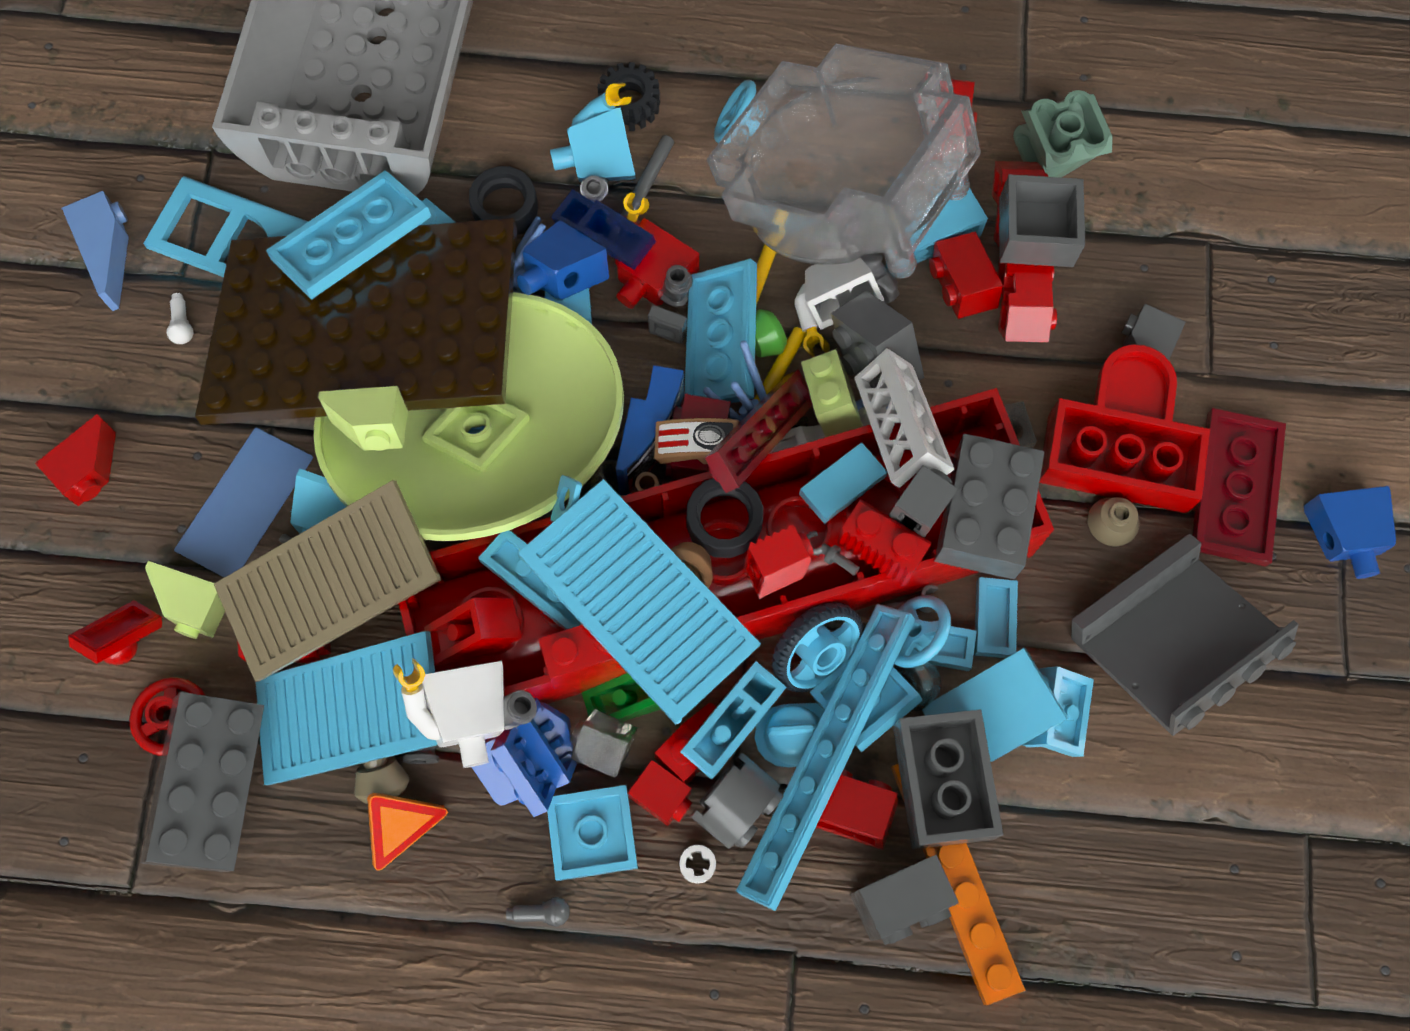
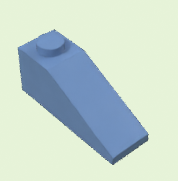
M104 191L64 206L62 210L98 295L114 311L120 307L129 239L123 223L127 222L128 219L118 201L112 203Z

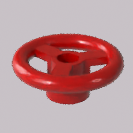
M177 677L164 678L150 684L138 695L131 708L129 724L133 738L145 751L162 756L164 744L157 743L149 737L160 730H167L169 719L163 721V715L172 708L173 698L178 694V690L206 696L203 690L192 681ZM164 691V696H158L152 699L155 695ZM144 709H145V719H146L147 723H145V724L143 725V724H142V717H143V712H144Z

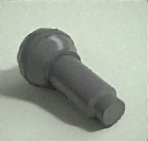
M553 897L542 904L516 905L513 908L506 909L507 921H543V923L553 927L565 924L570 914L567 901L559 897Z

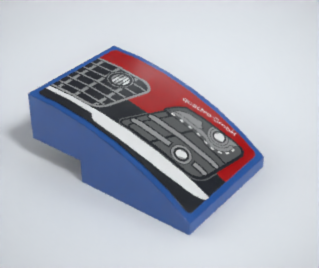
M653 365L647 399L631 398L616 465L619 495H628L635 484L636 478L641 473L651 472L658 462L654 459L656 422L673 420L675 407L683 406V370Z

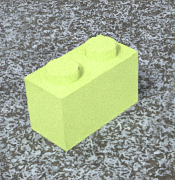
M835 349L802 361L801 364L815 415L825 437L863 427L847 373L837 350Z

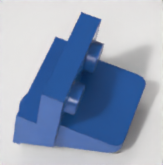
M535 698L537 706L536 715L531 722L504 730L497 737L485 739L489 763L472 767L498 805H506L518 800L521 804L526 805L533 817L548 811L556 788L570 783L578 762L572 753L573 739L569 717L545 703H540L537 698Z

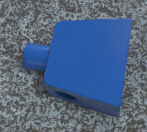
M560 220L524 248L522 254L525 272L517 276V284L524 294L531 295L537 290L542 289L554 298L563 300L609 279L606 248Z
M1389 486L1319 494L1303 506L1304 512L1327 560L1340 561L1351 559L1356 579L1380 574L1376 556L1381 555L1396 544Z

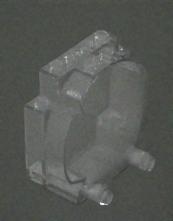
M835 44L818 67L782 61L706 160L717 186L726 188L721 195L732 221L753 226L758 237L773 251L784 257L811 264L850 263L863 255L883 253L889 272L897 278H907L914 273L917 266L915 249L949 200H960L967 195L970 188L968 172L980 156L981 150L970 98L953 94L954 90L947 63Z

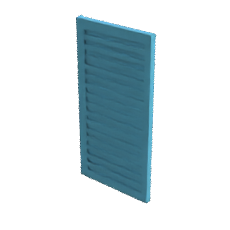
M604 479L524 548L519 549L517 553L675 725L681 723L682 718L761 645Z
M430 631L419 632L277 672L259 682H255L257 704L264 705L260 726L264 785H273L438 745L436 740L427 739L407 718L401 692L403 685L400 684L393 674V667L398 664L402 669L404 677L411 675L414 671L412 658L419 662L425 674L435 673Z

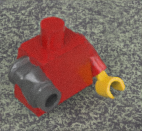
M629 193L624 198L623 203L628 215L622 218L615 243L614 263L617 266L618 279L624 284L616 294V297L624 306L633 309L642 297L658 306L664 302L672 307L682 306L688 300V290L692 286L691 275L699 271V253L646 218H643L640 222L638 216L644 214L649 209L648 199L643 198L641 206L635 210L632 206L635 193Z

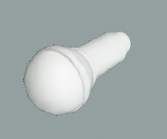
M174 293L170 301L171 321L166 332L172 342L185 344L192 339L194 331L187 320L183 295L181 293Z

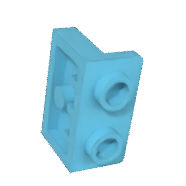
M1058 666L1040 668V673L1068 719L1024 743L1023 746L1044 747L1071 757H1083L1094 679Z

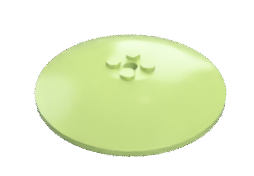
M513 292L505 404L408 411L403 448L386 449L383 451H364L334 426L328 416L315 417V453L320 469L330 488L346 507L388 482L396 481L423 540L458 541L502 533L527 524L553 510L557 501V490L562 475L581 482L583 486L603 463L614 444L623 415L624 391L620 369L610 345L602 334L585 318L573 310L546 298ZM485 426V428L479 433H468V431L472 427L477 428ZM569 489L566 493L565 501L570 497Z

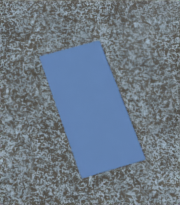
M254 428L174 551L224 578L242 568L294 489L299 468L306 470L313 456L259 428Z

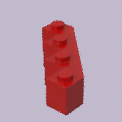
M995 161L992 197L998 204L994 241L998 247L999 197L1009 174L1048 177V174L1045 173V170L1038 162ZM998 262L997 274L1003 284L998 330L1004 341L1049 342L1050 330H1055L1057 325V310L1053 306L1052 290L1054 266Z

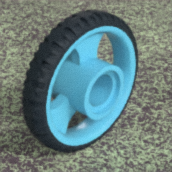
M841 602L819 604L801 614L800 617L791 623V626L787 627L776 644L772 658L774 675L788 690L795 692L813 690L850 659L863 633V624L859 615L850 606ZM833 620L845 621L840 628L833 632H830L823 625ZM795 652L802 660L790 672V663Z

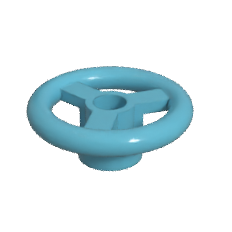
M745 80L726 102L714 131V139L718 144L727 143L738 131L749 136L756 128L761 117V111L752 106L756 95V84L754 81Z
M930 595L912 598L898 608L899 610L910 612L915 618L894 663L899 667L913 668L927 663L938 654L948 638L951 627L949 609L942 600ZM922 607H930L937 612L939 620L925 623L918 618L916 610ZM913 649L919 652L915 655L909 656Z

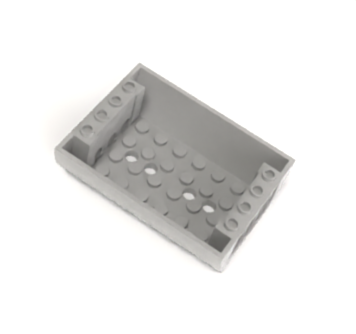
M251 0L212 128L222 142L236 156L272 180L353 192L386 170L416 196L426 186L430 176L473 0ZM386 8L394 10L388 16L378 15L381 10ZM377 36L386 37V40L380 44L370 43ZM360 93L371 94V97L364 102L355 101V97Z

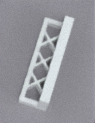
M886 348L854 379L891 483L900 488L918 473L922 465L928 469L940 470L948 475L954 470V467L914 367ZM882 372L877 387L871 388L869 382ZM885 397H891L886 414H880ZM901 423L896 440H890L889 437L894 424ZM905 449L911 450L913 457L900 468L899 464Z

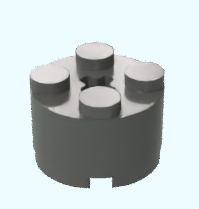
M742 752L734 759L740 764L738 768L735 765L731 770L727 767L700 800L699 804L704 807L702 813L693 810L690 815L694 821L728 849L733 845L743 848L758 830L753 823L761 814L764 815L766 813L769 815L784 796L778 791L780 784Z

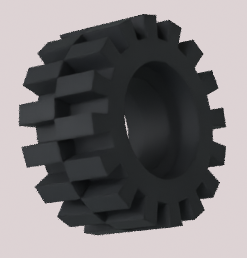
M629 62V68H624L623 63L617 64V71L611 66L607 69V76L602 74L597 87L598 96L606 93L607 87L614 83L626 84L619 89L618 94L626 90H633L642 95V98L637 102L615 107L621 108L624 125H629V131H635L636 124H639L640 128L643 129L646 127V120L650 123L655 120V114L658 115L660 89L658 79H655V74L651 70L646 73V66L640 64L639 68L635 69V62Z

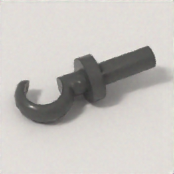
M816 531L809 532L807 537L810 539L817 536L818 533ZM824 543L820 548L813 549V555L824 554V561L830 565L835 562L853 575L860 568L841 555V548L836 544L830 547Z

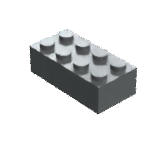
M180 692L173 698L140 863L218 872L234 871L264 705Z

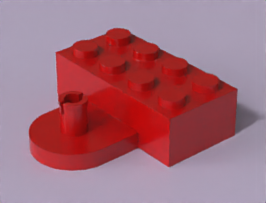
M1127 345L1114 351L1102 365L1098 375L1094 405L1059 398L1049 413L1043 447L1045 452L1039 483L1105 497L1124 498L1133 503L1188 513L1202 500L1210 429L1173 421L1177 376L1171 362L1161 352L1149 346Z

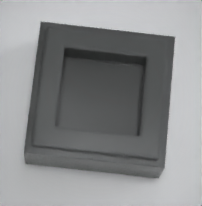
M652 305L648 314L649 332L682 344L687 334V317Z

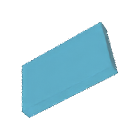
M1026 648L1019 650L921 708L925 716L981 709L991 762L1068 719Z

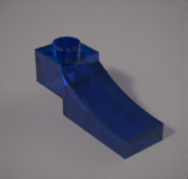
M573 189L551 216L554 223L560 220L605 247L608 255L633 270L636 269L656 243L651 233L600 201L592 202Z

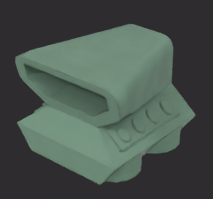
M1081 90L1072 91L1064 100L1057 102L1050 99H1040L1033 104L1032 108L1022 110L1021 112L1026 124L1019 125L1013 134L1023 162H1038L1045 170V173L1048 174V177L1062 178L1093 160L1096 156L1112 153V134L1094 94H1088Z

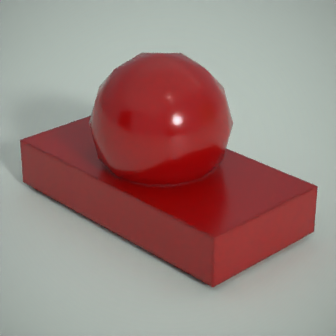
M133 600L68 635L69 647L96 664L104 661L107 664L122 665L128 663L136 655L140 639L162 628V616Z

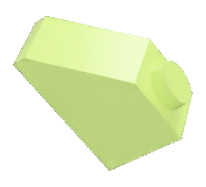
M398 386L319 392L318 398L330 422L364 451H383L386 449L403 448L408 410Z
M148 561L145 567L164 617L176 624L174 631L193 639H197L199 633L213 638L225 613L214 583Z

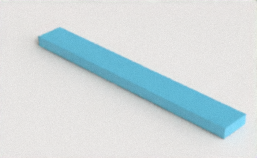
M876 604L783 794L784 796L778 804L736 889V892L741 896L776 911L911 630L915 618L910 612Z

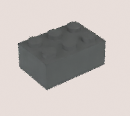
M963 434L955 450L953 459L954 470L950 475L951 484L957 487L958 490L944 509L934 562L1015 579L1026 565L1045 451Z
M982 710L900 718L893 726L911 848L921 849L989 841L1003 836Z

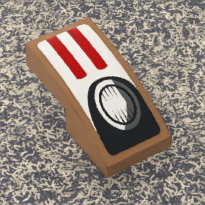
M716 418L656 422L654 459L661 464L697 459L703 464H708L705 457L739 421Z

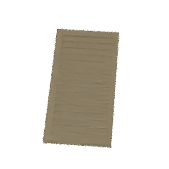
M392 480L214 583V586L255 682H259L440 581L441 577L397 482Z

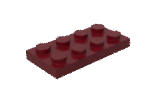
M1212 408L1207 413L1206 428L1210 429L1203 495L1202 500L1196 504L1192 536L1201 542L1200 553L1266 567L1272 563L1286 423Z

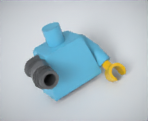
M625 83L610 84L606 89V93L590 101L572 119V127L567 129L570 145L550 150L555 171L570 167L576 168L578 180L581 182V195L590 202L602 201L607 196L608 181L636 179L621 108H615L616 106L627 105L631 102V97L620 99L618 95L619 89L624 87Z

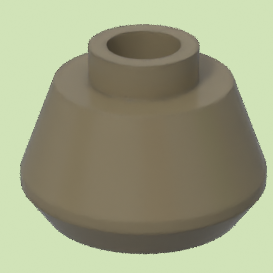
M1106 497L1098 500L1089 510L1087 518L1088 527L1092 535L1099 542L1108 546L1118 547L1128 544L1135 538L1139 530L1140 522L1137 509L1130 501L1124 498Z
M395 757L365 762L356 769L354 795L366 804H368L367 798L371 793L398 796L406 790L410 778Z

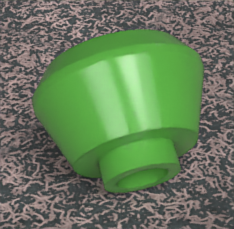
M757 310L755 355L767 357L782 354L787 345V339L779 320L769 310Z

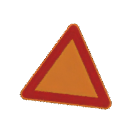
M371 793L367 801L372 864L376 870L385 868L441 821L448 813L445 806L380 793Z

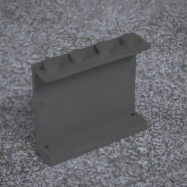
M1191 534L1185 536L1072 619L1071 639L1172 736L1184 727L1188 730L1194 728L1205 716V711L1215 704L1222 706L1228 702L1239 685L1245 681L1248 683L1254 682L1265 671L1266 665L1275 658L1282 660L1288 656L1296 645L1294 639L1298 628V623L1294 620L1284 628L1276 626L1199 560L1201 542Z

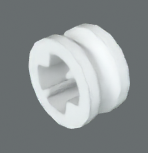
M703 845L690 846L684 850L680 857V871L689 882L696 884L704 883L715 872V855L709 848ZM693 853H701L702 859L709 861V869L703 868L704 875L694 876L693 869L686 868V860L688 858L693 860Z

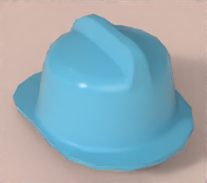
M818 703L783 704L772 707L756 725L755 741L758 751L765 760L775 766L797 767L824 709Z

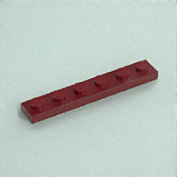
M799 369L787 374L705 457L712 477L720 483L725 493L739 488L813 405L807 383Z

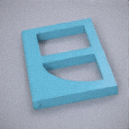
M183 176L143 244L149 250L224 277L226 269L224 261L229 254L231 240H237L248 219L258 224L267 233L268 237L288 236L309 221ZM191 199L230 212L206 256L167 242Z

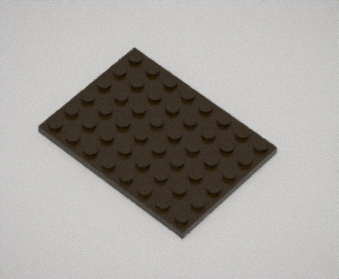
M514 218L419 225L312 300L270 259L266 251L286 236L231 240L195 417L201 425L325 417L327 414L318 398L320 391L398 386L408 411L505 404L517 226Z

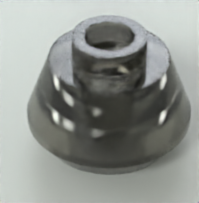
M927 662L913 668L894 666L904 679L920 694L923 700L911 711L925 709L939 695L942 685L941 677L936 667L931 663Z

